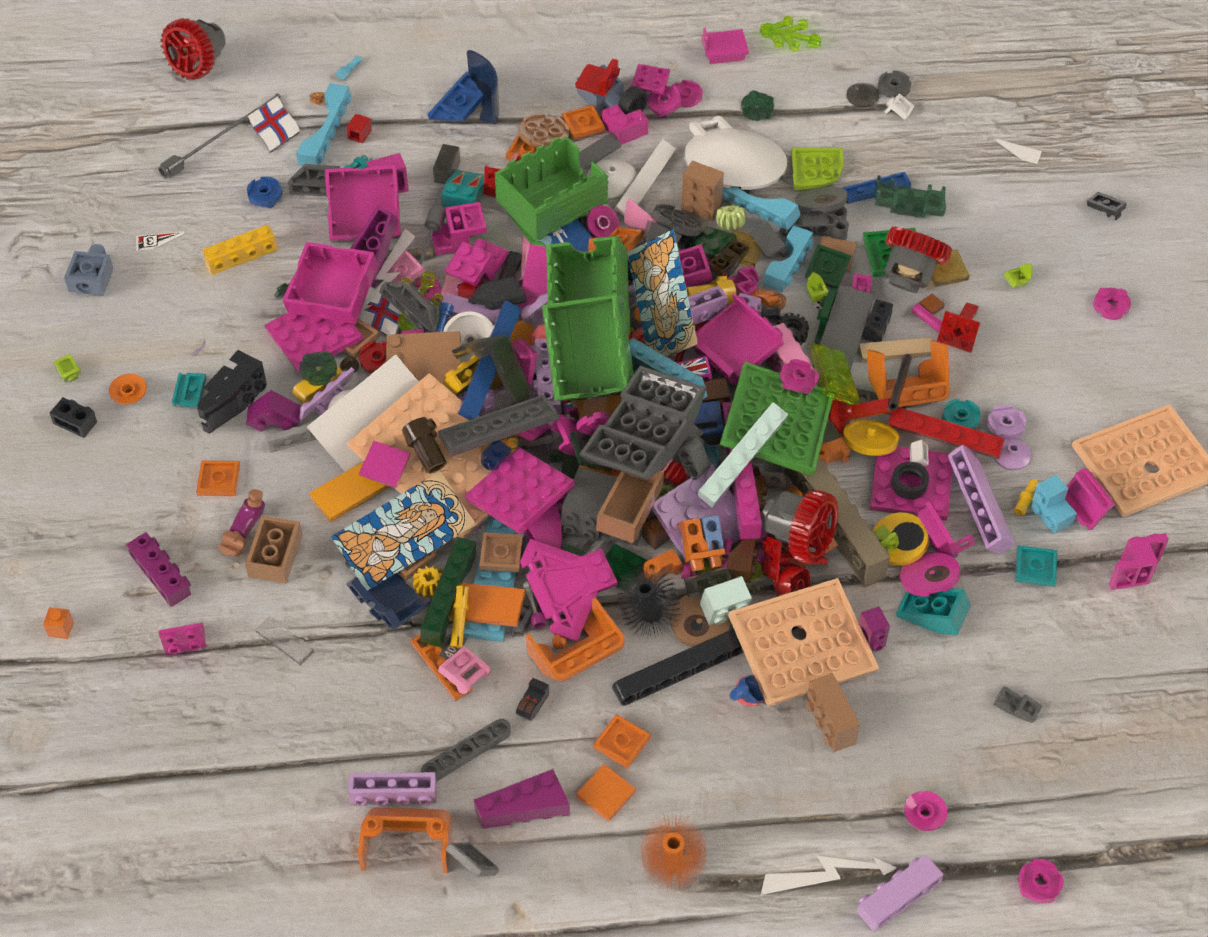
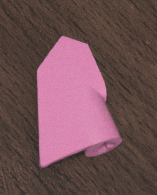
M630 198L627 200L625 209L626 225L645 231L648 220L659 224L652 215L645 212Z

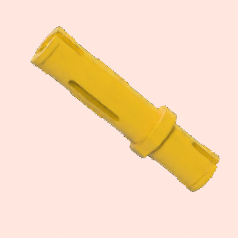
M456 586V599L452 607L454 609L450 647L462 648L466 611L469 608V605H467L469 587Z

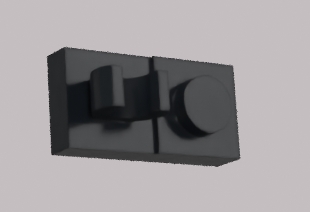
M1097 192L1087 200V206L1105 212L1107 217L1113 215L1117 221L1122 216L1121 212L1126 208V202Z

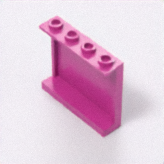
M735 293L732 294L734 302L695 332L698 344L691 347L701 357L707 356L709 364L726 378L732 386L738 382L744 362L758 366L784 345L782 332L777 327L773 328L766 317L762 318L754 307H749L743 297L739 298Z

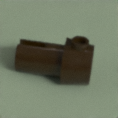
M421 417L407 423L402 428V433L407 446L414 448L425 472L431 474L445 467L447 461L435 440L438 435L435 431L437 428L436 423L432 418Z

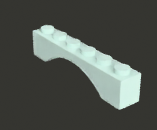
M772 403L701 487L697 496L713 508L757 452L786 421L788 414L775 403Z

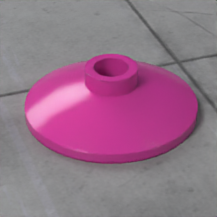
M598 205L590 210L587 224L595 237L603 238L609 237L619 227V219L610 207Z
M919 791L912 794L907 799L904 807L907 821L913 827L922 831H933L940 828L945 823L948 814L947 806L943 799L929 791ZM926 812L929 816H923L921 813Z

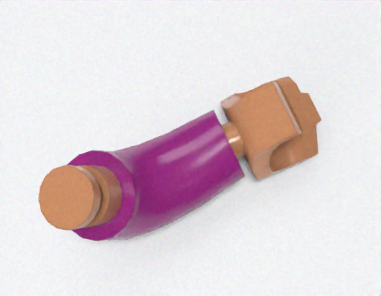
M258 489L249 491V497L244 500L230 529L222 536L223 540L217 548L222 551L221 553L236 557L242 553L246 544L245 538L263 514L265 503L262 500V491Z

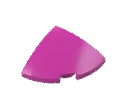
M752 265L739 269L736 276L727 278V280L731 279L734 282L737 296L740 293L751 295L758 288L759 275Z

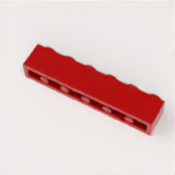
M900 407L894 411L892 410L888 425L895 429L955 447L964 445L978 454L998 460L1005 443V438Z

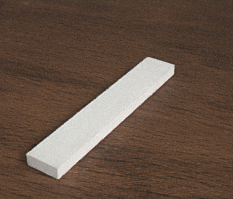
M663 138L614 208L624 217L627 200L630 198L637 205L640 203L676 150Z

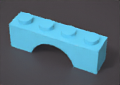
M793 225L786 237L785 244L791 256L783 261L771 262L764 275L765 286L784 292L785 288L791 285L792 276L798 273L800 263L805 261L807 251L813 247V232Z

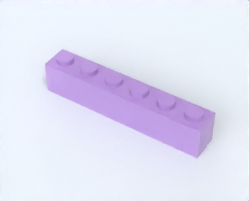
M961 445L947 456L986 548L1001 555L1013 547L1015 542L976 452Z

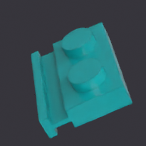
M205 373L178 374L172 398L173 407L181 405V407L198 408L196 405L202 400L203 387L207 379Z

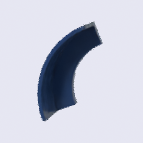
M468 50V73L484 96L480 120L496 125L500 112L496 70L484 56L475 51Z
M397 573L369 590H366L357 577L346 583L361 604L365 602L371 608L369 613L378 621L383 619L385 626L391 629L398 628L427 607L432 600L417 594Z

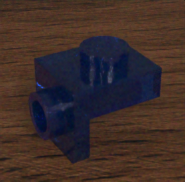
M500 440L492 442L481 453L483 467L491 471L497 470L499 465L511 453V448Z

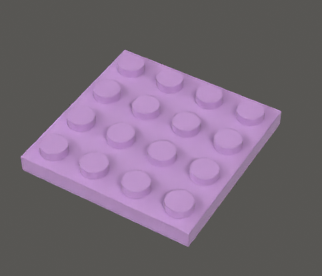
M713 464L697 480H693L692 478L694 477L689 478L657 499L652 507L653 512L685 562L686 555L683 549L682 536L677 526L681 521L719 515L723 548L727 538L732 539V544L740 540L735 502L730 490L726 491L713 508L697 496L701 487L716 471ZM704 559V560H703V561H704V564H705L707 561H709V559Z

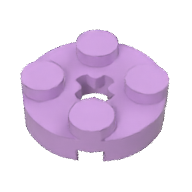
M1010 405L997 406L989 414L988 428L991 433L1001 438L1015 439L1021 437L1026 426L1024 413L1019 409L1018 411L1012 409L1013 406ZM1004 420H1007V422H1011V423H1010V424H1005V423H1003V422H1004Z

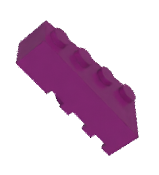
M377 205L350 248L374 252L378 267L371 283L373 288L376 286L377 280L375 278L383 266L398 219L391 212Z
M554 769L474 799L475 812L482 829L506 826L520 821L526 823L539 818H543V820L552 819L553 816L562 815V817L570 816V804Z

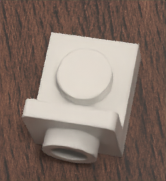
M898 94L895 98L891 97L886 103L888 107L884 112L888 113L892 109L905 120L915 106L901 94Z

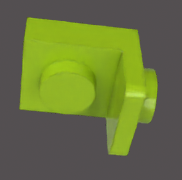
M884 525L873 532L877 535L881 546L887 549L888 552L893 551L899 544L897 534L895 532L891 533Z

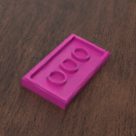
M533 244L529 246L522 284V291L525 294L526 302L519 304L518 307L522 309L519 316H521L526 306L534 304L540 295L548 293L545 246Z

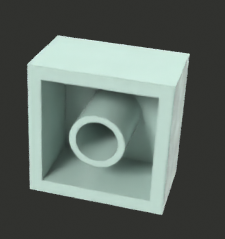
M739 577L706 588L700 606L708 624L715 623L719 625L729 618L728 614L730 611L749 606L751 595L743 577Z

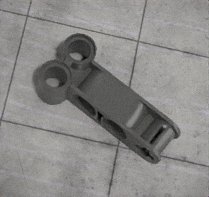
M844 206L828 213H800L801 216L793 224L813 232L812 236H832V238L846 240L848 235L849 223L846 220L847 209ZM781 227L779 230L780 234L787 237L786 229Z

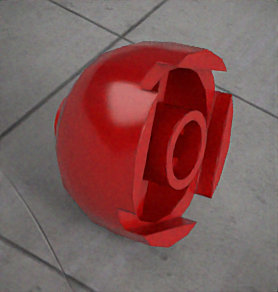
M797 565L783 567L779 571L778 582L773 580L776 596H782L810 587L809 571Z

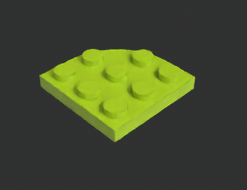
M791 148L793 190H807L830 186L835 183L843 171V148Z

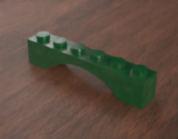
M460 537L456 538L421 625V643L441 647L447 633L452 607L456 599V586H461L465 576L471 571L476 558V541Z

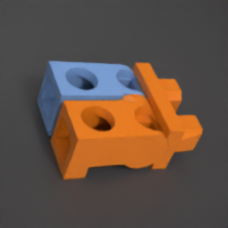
M719 515L684 520L677 524L678 531L681 532L683 549L686 555L685 560L690 562L693 572L705 569L704 559H709L710 569L723 566L722 556L725 555V549L723 548Z

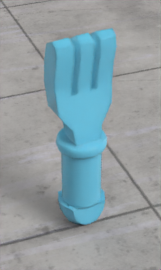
M360 56L354 57L350 63H347V66L340 68L335 75L343 81L350 74V70H353L355 66L361 63L362 58Z

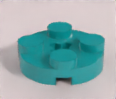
M953 399L945 405L942 420L974 430L978 427L981 412L974 402ZM958 414H964L965 418L958 417Z

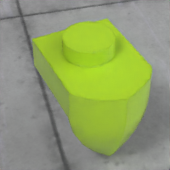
M1023 264L1019 268L1005 272L1003 276L1013 289L1028 284L1033 273L1032 264Z
M814 272L807 281V293L812 303L822 301L823 296L828 294V289L823 279Z

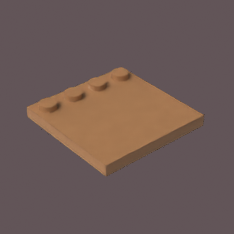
M460 331L387 335L386 362L394 355H397L418 381H421L430 373L442 383L446 379L445 374L452 369L457 370L461 364Z

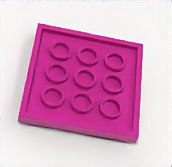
M286 313L264 325L268 334L299 375L339 354L346 347L350 348L363 341L361 333L353 324Z
M897 446L889 454L876 456L870 510L887 513H909L918 517V512L926 508L925 503L930 501L940 519L947 521L953 469L947 456L949 453L928 451L929 465L924 466L929 473L928 488L923 496L914 500L899 497L891 487L894 469L901 463L910 462V448ZM904 474L899 477V481L908 487H917L922 483L917 476L912 474Z
M519 447L467 492L465 498L471 504L521 534L574 487L575 483L570 477Z

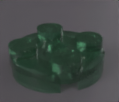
M756 90L750 91L741 101L743 115L753 121H760V118L764 117L765 119L770 118L774 112V98Z
M330 352L305 354L299 366L302 379L314 386L328 384L331 382L330 379L333 376L335 377L338 372L336 360ZM316 367H322L320 371L315 369Z

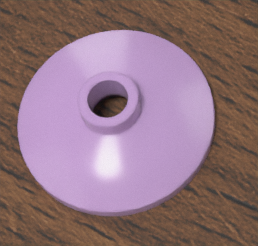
M1005 439L1000 459H995V461L1005 469L1019 470L1029 464L1031 450L1027 444L1019 439Z

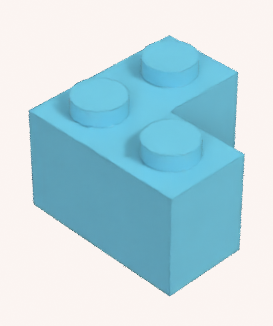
M1057 475L1037 484L1031 504L1033 512L1040 516L1045 526L1051 529L1054 534L1071 526L1077 515L1075 510L1065 500L1068 487Z

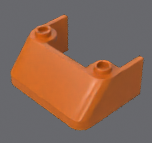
M934 340L930 341L931 359L924 360L919 364L918 376L906 378L898 407L943 401L949 396L948 344ZM869 349L867 350L869 382L879 400L891 398L896 379L887 380L884 353Z
M386 807L370 809L362 821L358 859L361 870L366 869L369 838L377 837L382 831L427 832L430 838L443 840L441 861L443 873H448L449 852L445 849L451 842V814L443 809Z

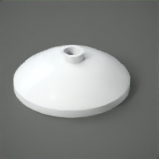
M616 159L596 163L608 175L607 199H621L637 176L636 170L630 164ZM591 168L587 173V177L591 175Z
M462 312L447 322L443 332L460 331L461 361L467 360L469 362L470 358L476 353H483V349L494 326L487 317L480 313ZM469 337L474 338V342L471 344L467 342Z

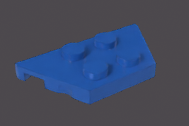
M466 71L427 114L428 118L431 120L465 121L484 100V96Z

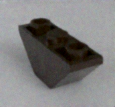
M735 239L708 263L710 270L719 276H727L729 278L736 271L750 248Z

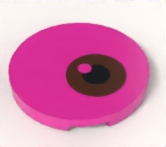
M927 553L916 562L903 566L900 571V580L907 592L917 596H930L931 593L950 590L959 581L961 573L959 563L952 556L944 553Z

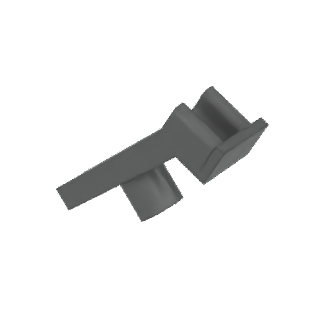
M535 598L534 602L536 609L538 611L540 606L538 604L537 599ZM522 606L520 615L524 618L518 624V627H512V637L524 636V632L530 624V617L533 614L532 606L529 609Z

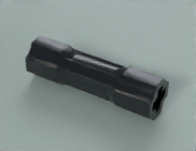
M509 251L498 280L515 276L521 264V254Z

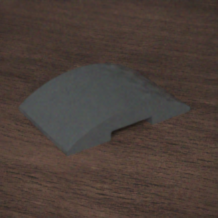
M640 366L621 393L622 401L605 426L599 425L581 451L580 456L645 480L652 477L671 460L684 442L700 410L706 388Z

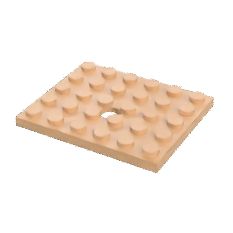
M1170 404L1077 439L1072 443V447L1086 467L1093 473V476L1114 501V506L1122 517L1208 484V454ZM1147 463L1152 466L1157 465L1159 471L1157 473H1149L1145 470L1144 465Z
M838 578L730 611L728 614L767 707L806 695L810 681L833 673L838 684L876 672L879 669ZM798 626L800 629H804L806 631V638L803 640L794 638L791 632L792 628Z

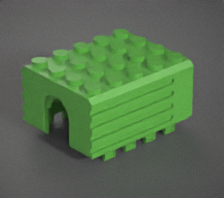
M567 136L560 140L557 137L550 141V145L545 147L543 144L537 147L536 152L532 154L528 152L522 155V159L517 162L515 159L508 162L507 167L495 173L496 199L503 209L534 240H541L547 234L558 231L559 228L566 224H571L579 217L586 216L594 207L606 204L608 202V175L592 161L591 175L587 177L580 166V148Z
M618 236L595 238L593 243L597 247L596 250L587 252L575 250L569 242L546 245L548 304L619 294L624 299L628 336H631L627 248H625Z
M613 294L542 305L555 401H569L622 393L634 376L623 296Z

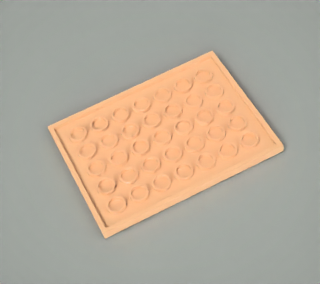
M429 373L347 443V446L363 461H365L373 441L409 452L410 458L395 488L402 494L437 473L429 474L425 472L414 448L407 446L402 428L417 418L426 417L427 419L432 418L437 425L435 431L438 434L439 430L468 421V419L457 414L462 401ZM439 435L435 438L447 461V465L439 471H441L476 523V525L452 540L455 541L457 537L466 538L490 516L468 502L465 494L517 450L505 438L454 456L450 455Z

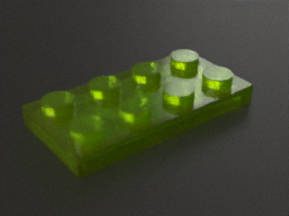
M812 343L809 349L819 375L824 396L857 405L860 398L845 353L840 350L830 349L825 345Z

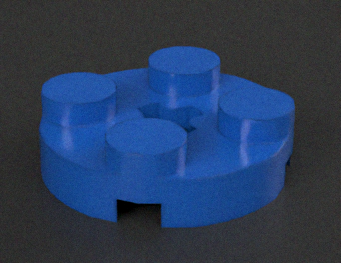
M263 176L260 177L261 180L255 181L254 179L247 186L249 202L256 206L274 207L275 203L282 196V188L278 180L273 177Z

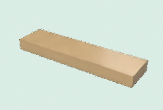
M932 337L859 344V351L862 362H868L867 350L869 349L884 353L885 360L901 359L905 354H910L912 357L931 356L930 341H932Z

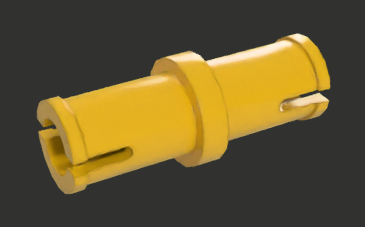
M1030 479L1025 490L1020 493V499L1013 510L1017 515L1024 516L1027 509L1032 504L1037 484L1040 483L1039 481Z

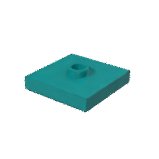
M1018 545L1016 550L1015 582L1055 587L1057 579V550Z

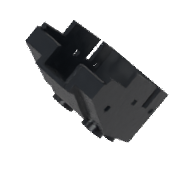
M237 350L229 359L237 364V366L231 369L223 365L203 387L209 392L196 405L199 417L207 421L206 423H201L203 431L208 434L212 433L244 411L254 402L258 394L265 390L267 382L262 361Z

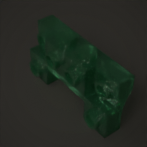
M877 175L874 190V206L890 208V213L914 216L916 218H925L926 214L939 217L944 216L946 212V187L942 186L941 191L932 190L931 184L928 185L926 191L896 185L894 188L895 178H891L890 182L881 181V176Z

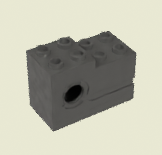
M579 467L574 478L575 486L569 490L562 506L561 532L593 541H598L600 535L603 534L607 539L637 547L642 536L641 528L634 543H630L596 530L597 515L618 477ZM650 510V512H649V514H648V516H647V518H646V520H645L644 523H646V522L648 521V518H649V515H650V513H651V510Z

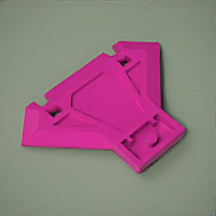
M530 539L520 560L522 568L529 567L531 571L526 574V577L545 619L552 618L554 624L549 626L551 633L578 642L592 609V599L597 597L598 593L618 585L602 548L584 556H578ZM541 562L542 567L538 568L536 564ZM564 614L566 618L561 620L559 615Z

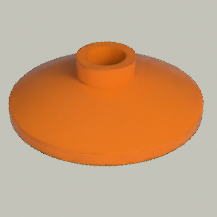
M136 374L121 375L115 378L109 386L111 399L123 405L139 401L144 397L147 390L145 380Z

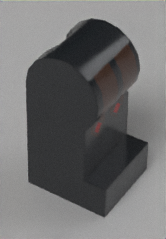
M532 677L528 689L517 706L516 715L532 721L549 696V684Z

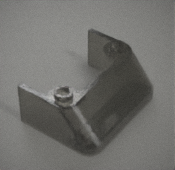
M498 335L480 338L452 350L453 355L457 359L472 352L479 358L491 355L505 389L497 392L494 396V404L497 409L486 414L533 398L527 378L513 345L507 336Z

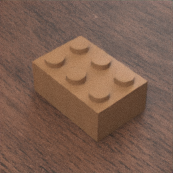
M692 160L683 173L681 210L688 211L695 216L713 222L716 218L717 210L722 207L724 172Z
M267 516L261 517L245 563L249 578L287 584L303 536L300 522Z
M833 673L811 680L805 704L808 711H812L817 728L822 730L826 745L831 747L833 753L855 745L860 723Z

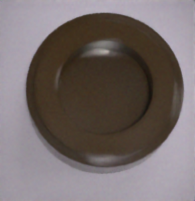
M352 356L344 358L340 363V368L343 371H348L352 367L355 373L359 369V362Z

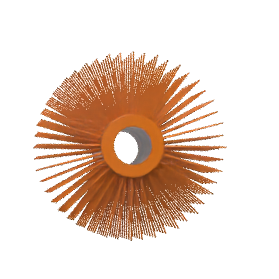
M673 817L672 833L669 823L664 826L663 830L660 828L657 832L654 831L656 834L655 839L654 837H649L647 841H644L647 842L645 845L649 847L641 848L643 849L642 852L646 851L645 853L647 854L642 856L643 859L641 860H645L642 862H646L645 865L650 866L651 864L653 866L652 875L657 871L659 877L663 876L662 883L666 878L671 879V890L673 873L674 879L676 873L679 885V880L684 875L689 877L691 876L690 873L692 875L696 874L698 871H701L700 868H697L699 867L698 864L704 863L703 865L707 863L703 862L707 861L705 859L699 860L702 859L701 856H707L701 854L707 853H700L705 851H701L704 850L701 848L702 846L696 844L707 842L697 840L699 838L694 836L696 833L695 829L689 834V832L687 833L689 828L686 830L682 824L677 825L676 821L675 831L673 832Z

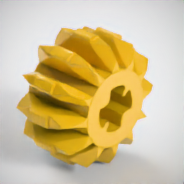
M425 565L424 570L418 568L417 574L413 576V588L417 594H423L425 598L431 595L433 598L443 570L441 568L436 569L435 565L431 568Z

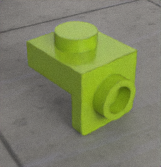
M71 353L53 361L64 382L68 380L72 382L81 375V369L77 366Z

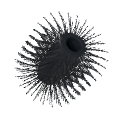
M646 567V579L643 573L644 580H636L634 583L636 586H632V589L623 588V586L616 588L631 590V592L628 591L627 593L625 591L618 593V595H631L626 596V598L622 596L618 599L619 601L631 599L628 602L625 601V603L620 602L618 606L620 605L625 611L628 608H634L630 612L622 613L621 616L633 613L634 615L631 617L638 616L635 620L641 619L639 622L644 620L641 623V628L643 626L646 629V626L647 628L649 626V634L651 623L655 634L654 623L662 624L659 620H663V617L668 619L663 614H669L670 616V613L667 611H679V608L667 609L666 607H671L672 605L675 607L680 602L666 604L670 601L672 603L673 600H679V598H676L677 595H675L677 592L664 595L667 591L675 590L673 587L664 590V588L676 583L673 582L672 584L671 582L661 586L664 582L668 581L665 579L658 584L666 574L656 581L657 575L652 581L653 572L648 580ZM668 596H669V597H671V596H674V597H675V598H672L671 600L665 599V598H667ZM626 603L632 604L631 606L622 607V605H625Z

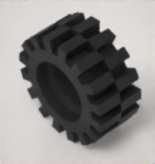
M786 313L784 317L781 316L778 319L777 325L784 323L787 328H796L799 332L792 333L793 338L802 346L808 337V321H805L803 316L799 318L800 314L794 316V313H791L789 316Z

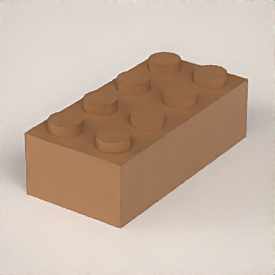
M621 471L597 515L596 530L634 543L663 487L664 472L659 471L645 480Z

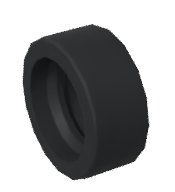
M632 86L624 92L618 106L625 115L639 109L643 112L648 102V95L639 87Z
M904 462L894 469L891 487L899 497L914 500L926 493L929 484V473L921 464ZM904 474H912L917 476L922 483L917 487H908L899 481V477Z

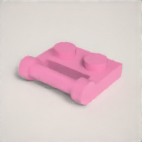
M465 646L441 664L438 669L442 675L457 686L458 691L462 694H466L474 683L481 677H486L491 671L485 662ZM475 667L477 669V671L466 680L462 678V676L465 673H467L471 668Z

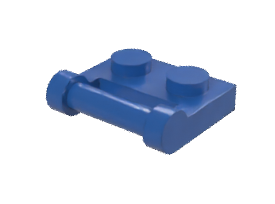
M719 401L701 404L693 424L709 421L716 422L715 427L701 428L704 431L702 436L718 434L719 436L723 434L724 428Z

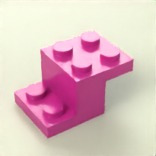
M480 202L445 208L446 222L443 223L440 231L433 232L431 236L435 255L457 252L462 242L470 244L469 235L487 233Z
M480 238L477 239L473 246L462 242L445 272L447 275L477 286L481 278L492 282L509 252L507 249Z
M1154 533L1145 537H1132L1128 539L1120 562L1116 563L1109 582L1111 590L1150 583L1158 561L1161 560L1169 540L1166 533Z

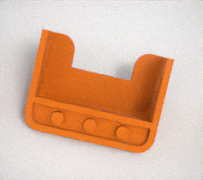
M595 597L592 599V614L588 616L583 628L588 637L554 655L549 646L543 643L537 644L529 633L526 635L527 653L545 677L557 681H566L620 651L624 647L625 638Z

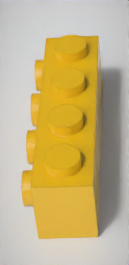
M267 224L204 248L202 252L207 268L211 275H214L278 249L275 235Z
M507 347L498 367L503 365L512 356ZM478 352L473 355L469 362L467 360L462 362L457 370L452 369L445 374L446 379L441 384L455 396L467 389L482 353Z

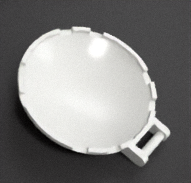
M716 116L714 119L702 122L694 121L689 123V129L695 136L688 142L685 148L687 165L689 166L693 160L724 172L723 187L738 186L741 187V190L759 189L774 184L781 175L785 174L787 169L786 155L769 138L752 131L732 128L721 116ZM710 126H716V127H717L716 129L707 130V131H705V130L703 129V128L710 127Z

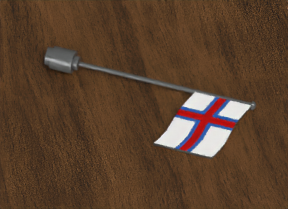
M276 93L273 98L184 157L171 156L160 164L158 171L163 178H172L184 169V160L247 118L254 131L266 144L269 153L299 134V127L284 109L279 100L280 94Z
M433 205L429 209L425 221V227L429 230V234L419 261L421 265L432 233L442 229L446 217L445 209L439 205ZM417 278L412 282L413 287H415ZM369 288L366 299L374 292V288ZM379 292L367 304L371 306L361 311L358 318L385 335L399 334L405 316Z

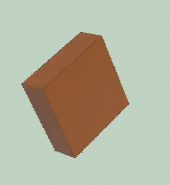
M930 294L919 302L921 306L933 315L945 306L934 294Z

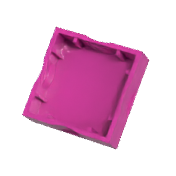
M396 165L370 166L363 169H325L326 194L329 204V240L331 243L355 241L377 205L391 212L398 219L392 239L400 238L401 221Z
M306 242L298 261L296 273L291 279L283 299L287 312L356 324L378 267L374 252L350 248L341 249L330 245Z

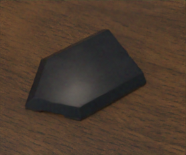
M512 277L479 285L468 302L475 305L478 303L484 305L487 309L494 310L502 308L505 300L516 305L525 303L526 298L516 278Z

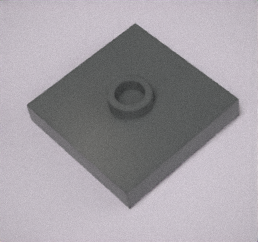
M469 842L450 843L445 849L477 877L495 876L500 870L499 867Z

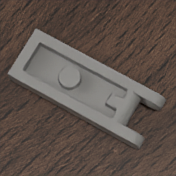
M311 423L266 436L270 452L273 453L316 440V437L307 428Z

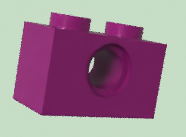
M879 606L861 612L859 625L871 651H880L886 646L890 624Z

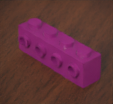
M145 532L126 544L129 555L170 607L191 595L189 589L191 584L186 576L182 577L179 574L181 573L176 563L172 564L169 561L170 557L165 550H160V545L154 536L151 538Z

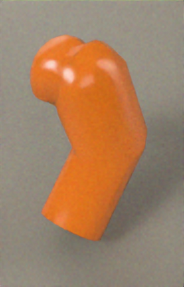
M553 634L552 642L554 648H566V638Z

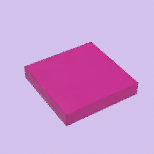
M373 441L359 476L396 488L410 458V453Z

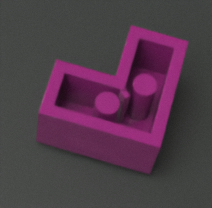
M270 390L248 406L246 425L260 432L272 424L282 430H289L300 424L301 405Z

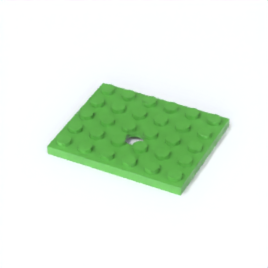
M744 362L719 445L734 449L768 407L775 403L788 414L787 419L754 457L813 476L834 392L815 386L809 394L787 390L782 386L783 382L780 378V373Z

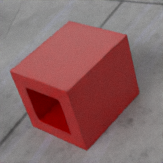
M355 114L346 127L348 139L363 144L372 131L371 118Z

